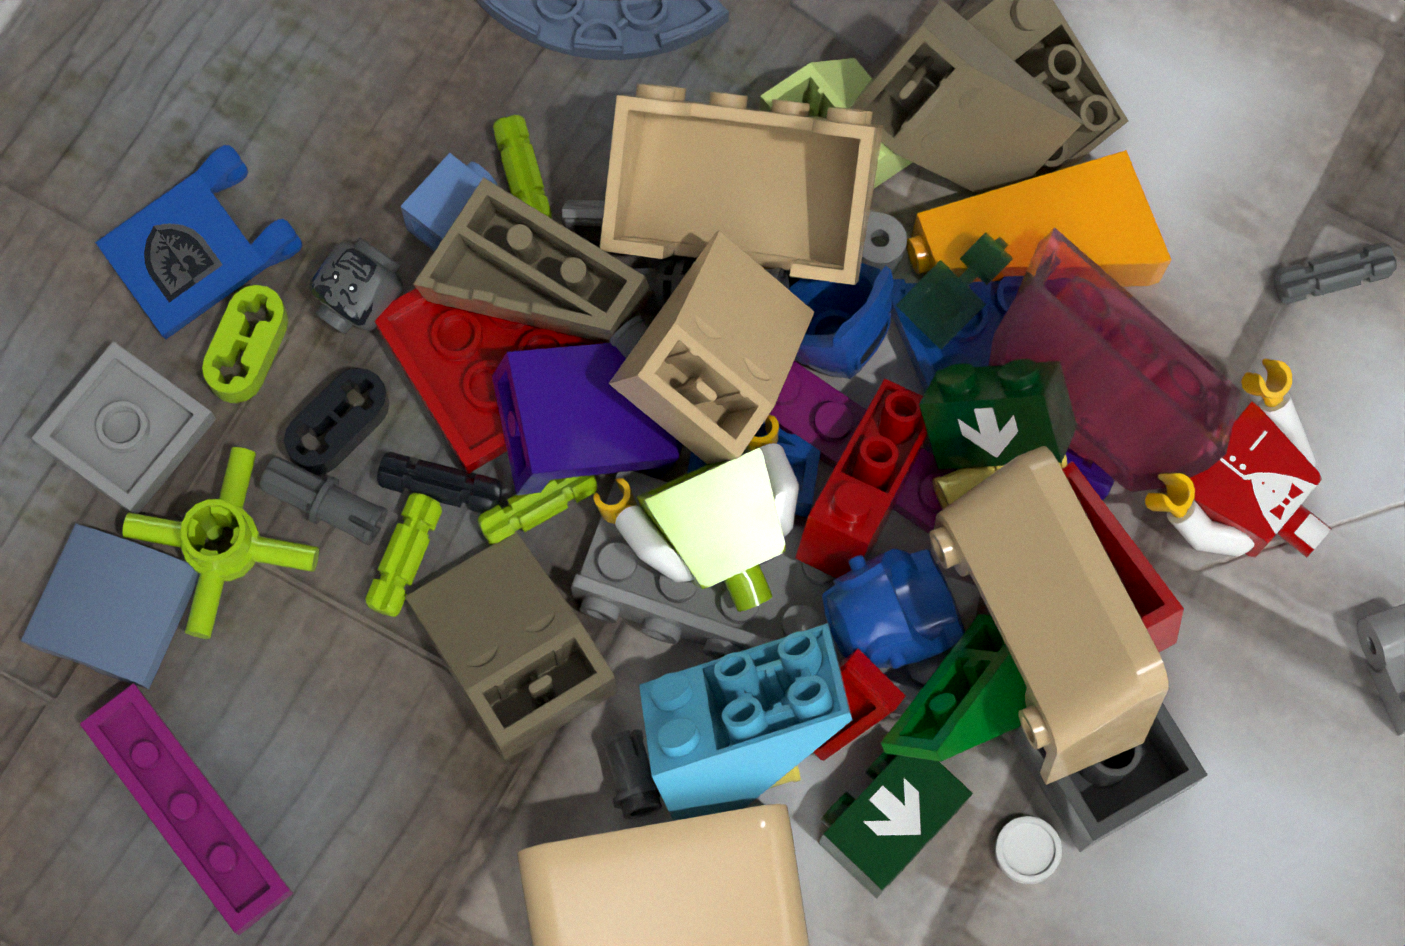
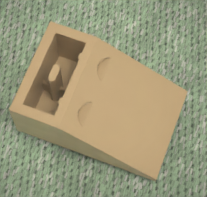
M717 231L609 384L706 464L739 459L774 408L814 315V311L721 231Z

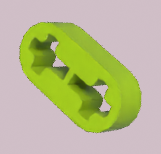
M252 285L244 287L233 296L204 357L202 365L204 379L214 395L224 402L240 403L249 400L257 394L263 385L286 333L288 316L285 306L278 294L267 286ZM261 305H266L268 313L272 318L271 321H259L251 337H247L250 332V324L244 314L247 311L257 313ZM241 350H243L241 363L247 375L245 378L234 376L230 384H225L226 381L220 372V368L222 366L233 367Z

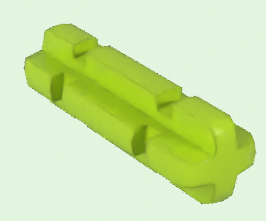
M515 114L499 118L494 122L493 129L498 149L501 151V160L511 194L552 219L551 209L547 196H545L544 185L533 146L530 144L525 119L521 115Z
M594 475L553 479L549 481L541 493L514 495L507 499L509 504L503 509L496 505L494 508L480 514L478 517L479 528L490 545L506 539L519 529H522L525 533L569 508L567 505L568 501L574 499L578 503L594 494L598 489L596 478Z
M419 493L409 495L401 513L404 516L403 524L397 523L377 569L380 571V579H373L365 597L366 604L373 611L391 617H396L400 613L406 599L405 596H407L404 587L405 585H412L431 540L428 538L429 535L427 533L428 531L435 530L442 513V507L435 499Z

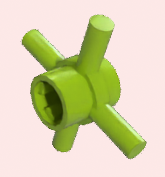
M231 448L219 499H207L195 504L186 513L182 522L130 512L127 513L124 520L123 537L179 547L182 549L186 562L199 574L185 633L190 636L203 639L211 638L224 582L244 576L254 566L255 562L310 572L315 571L318 563L319 547L261 537L253 518L243 509L256 458V453L246 448ZM223 527L234 529L233 537L230 541L232 547L226 552L219 554L217 550L209 551L204 549L206 538L212 542H217L224 536L225 531Z

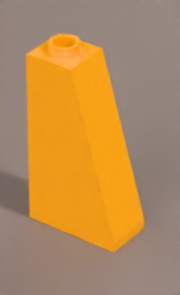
M1127 150L917 213L911 238H907L906 244L909 260L915 273L920 274L924 272L928 283H938L939 278H962L963 282L1001 281L1004 276L1080 275L1085 288L1150 286L1160 282L1172 260Z

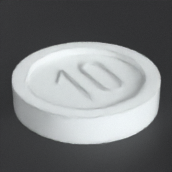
M1024 816L1010 821L1003 827L996 838L994 852L999 868L1007 877L1018 883L1035 884L1047 879L1055 872L1061 861L1062 844L1057 832L1049 823L1037 817Z

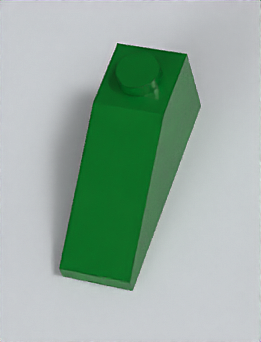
M979 614L881 741L885 753L942 762L1021 726L1019 711L1027 708L1025 702L1027 686L991 615Z

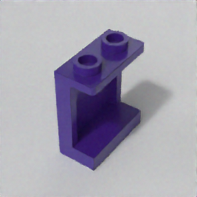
M611 343L506 353L492 375L516 495L541 493L549 481L553 479L645 469L648 476L662 478L679 459L682 443L609 384L626 360L616 346H613Z

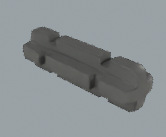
M1381 242L1363 247V252L1360 253L1354 249L1308 261V266L1306 267L1299 263L1280 268L1274 276V287L1279 300L1289 304L1307 299L1306 294L1311 293L1316 297L1361 285V280L1364 279L1368 282H1374L1389 278L1397 269V263L1391 246Z

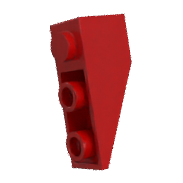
M884 378L808 515L795 559L835 578L851 571L848 563L851 558L861 555L867 562L928 437L919 406L923 398L922 395Z

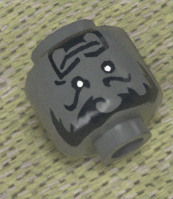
M360 237L354 245L349 242L337 243L309 283L311 294L322 303L315 314L344 334H347L353 325L362 330L371 331L376 329L375 320L403 291V282L396 274L401 265Z

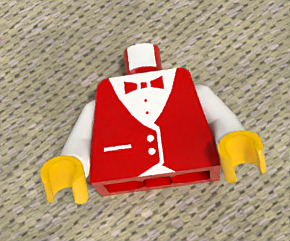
M1264 358L1262 364L1267 371L1266 383L1260 374L1246 372L1241 380L1242 388L1247 393L1262 397L1259 406L1252 401L1188 476L1181 473H1159V480L1163 481L1166 485L1167 496L1162 493H1148L1145 497V505L1152 511L1167 512L1168 520L1197 551L1236 557L1246 554L1256 558L1274 536L1278 534L1307 558L1332 529L1302 505L1320 483L1322 477L1316 469L1317 462L1290 394L1287 393L1292 385L1291 369L1282 361Z

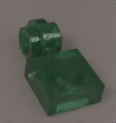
M985 232L960 258L968 267L960 277L941 259L896 306L941 350L987 304L969 285L978 277L987 286L1013 260V257L1005 250L1009 244L1001 236L994 240Z

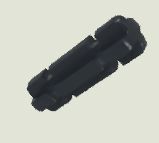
M394 452L384 454L377 472V481L382 488L403 493L405 488H407L412 493L424 494L439 503L459 508L463 503H466L470 506L469 510L478 513H484L499 505L502 496V484L496 478L477 474L475 479L469 478L468 471L421 459L415 464L410 461V456Z

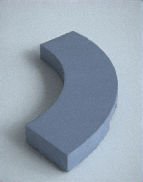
M477 0V3L493 19L522 38L552 51L597 60H626L667 53L687 46L711 34L729 20V11L718 0Z

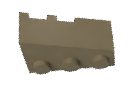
M484 177L413 283L428 302L603 343H610V338L619 328L639 315L652 295L644 275Z

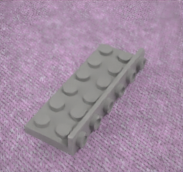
M635 471L618 472L615 478H623L628 482L636 499L637 506H640L636 496L667 483ZM614 481L606 502L608 505L617 504L623 499L624 495L618 488L616 481ZM601 516L580 575H575L571 590L573 601L581 604L580 611L594 619L607 623H616L618 617L642 624L641 631L653 639L669 644H677L679 638H683L704 645L703 653L716 660L733 652L747 650L786 637L795 632L827 624L822 594L835 584L834 580L837 578L795 559L804 528L793 525V529L784 537L786 551L759 564L773 597L754 608L737 612L724 580L705 589L695 586L691 581H672L639 559L617 530L616 525L607 522ZM872 551L867 561L880 555V553ZM943 575L953 595L966 632L975 619L982 596L976 585ZM834 643L835 650H836V654H837V659H838V663H839V662H841L844 658L841 656V654L839 653V651H838V649H837V647H836V645H835V643ZM955 645L938 655L904 665L897 669L892 667L879 668L906 695L897 709L889 714L892 719L898 721Z

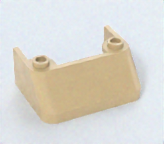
M1041 446L1015 457L936 515L934 530L930 531L929 535L932 544L931 555L936 564L940 563L944 569L954 566L961 576L971 575L1027 686L1025 693L1027 708L1019 711V719L1032 747L1036 750L1044 747L1047 753L1040 771L1047 785L1143 744L1168 692L1169 682L1162 658L1053 453L1046 446Z

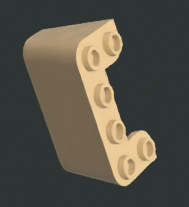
M637 84L636 95H617L600 249L606 252L664 259L672 255L698 258L715 232L721 231L762 267L791 270L790 276L851 285H855L858 282L884 128L882 125L871 124L872 111L828 107L827 118L809 116V103L772 99L771 111L747 108L748 96L710 92L709 103L686 101V88L656 84Z

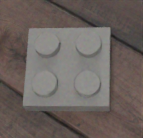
M113 341L31 439L39 448L127 512L139 514L211 427L216 418L212 411Z

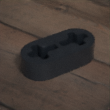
M354 368L346 370L337 376L291 421L285 431V449L292 463L315 475L325 474L336 468L382 423L388 414L390 403L385 385L380 377L368 369ZM354 389L357 393L363 394L368 389H371L369 396L373 405L369 409L364 410L357 405L341 418L350 407L347 398L348 392ZM332 425L334 426L324 437L328 447L326 452L320 455L317 451L311 450L302 455L306 449L301 440L304 435L310 433L317 438Z

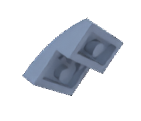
M75 523L21 641L35 650L83 664L99 674L150 689L196 587L199 574L185 561L138 543Z

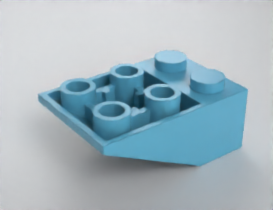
M828 623L805 631L795 632L786 637L747 650L733 652L722 658L679 672L668 673L660 678L639 684L651 775L673 821L746 808L852 721Z

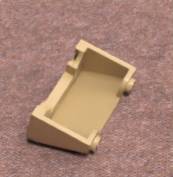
M786 804L755 806L556 841L525 848L517 853L533 946H810L793 833Z

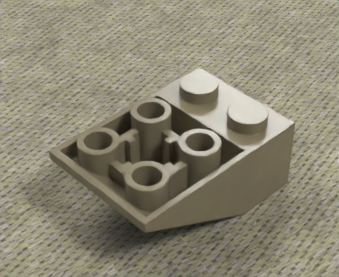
M940 0L866 85L850 107V109L873 112L871 124L884 126L881 142L892 152L978 195L1029 180L1083 123L1079 116L943 0Z
M972 0L957 12L1083 120L1082 125L1030 179L1072 167L1129 121L1053 0Z
M516 531L513 535L498 543H494L405 596L408 604L504 761L617 693L616 680L611 669L578 617Z

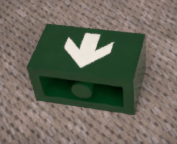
M1017 359L1005 365L974 367L967 363L954 364L936 371L919 403L938 469L1004 466L1015 457L1041 446H1046L1053 453L1058 463H1062L1077 428L1060 361L1036 362L1032 359Z
M883 751L865 772L873 780L872 783L856 799L846 791L820 819L828 829L823 833L819 844L876 899L966 804L973 794L939 761L888 754Z

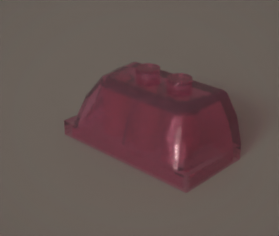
M1056 228L1052 229L1038 243L1019 290L994 333L989 366L1005 365L1017 359H1032L1036 362L1060 361L1077 424L1070 447L1082 458L1091 459L1122 487L1131 492L1166 488L1164 482L1158 478L1159 473H1181L1190 478L1208 470L1227 453L1241 390Z

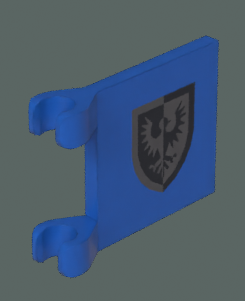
M223 145L218 148L195 173L95 242L165 340L266 268L283 262L297 254L303 246L301 239L285 219H278L271 223L250 245L214 196V193L240 183L248 175L246 165L230 145Z

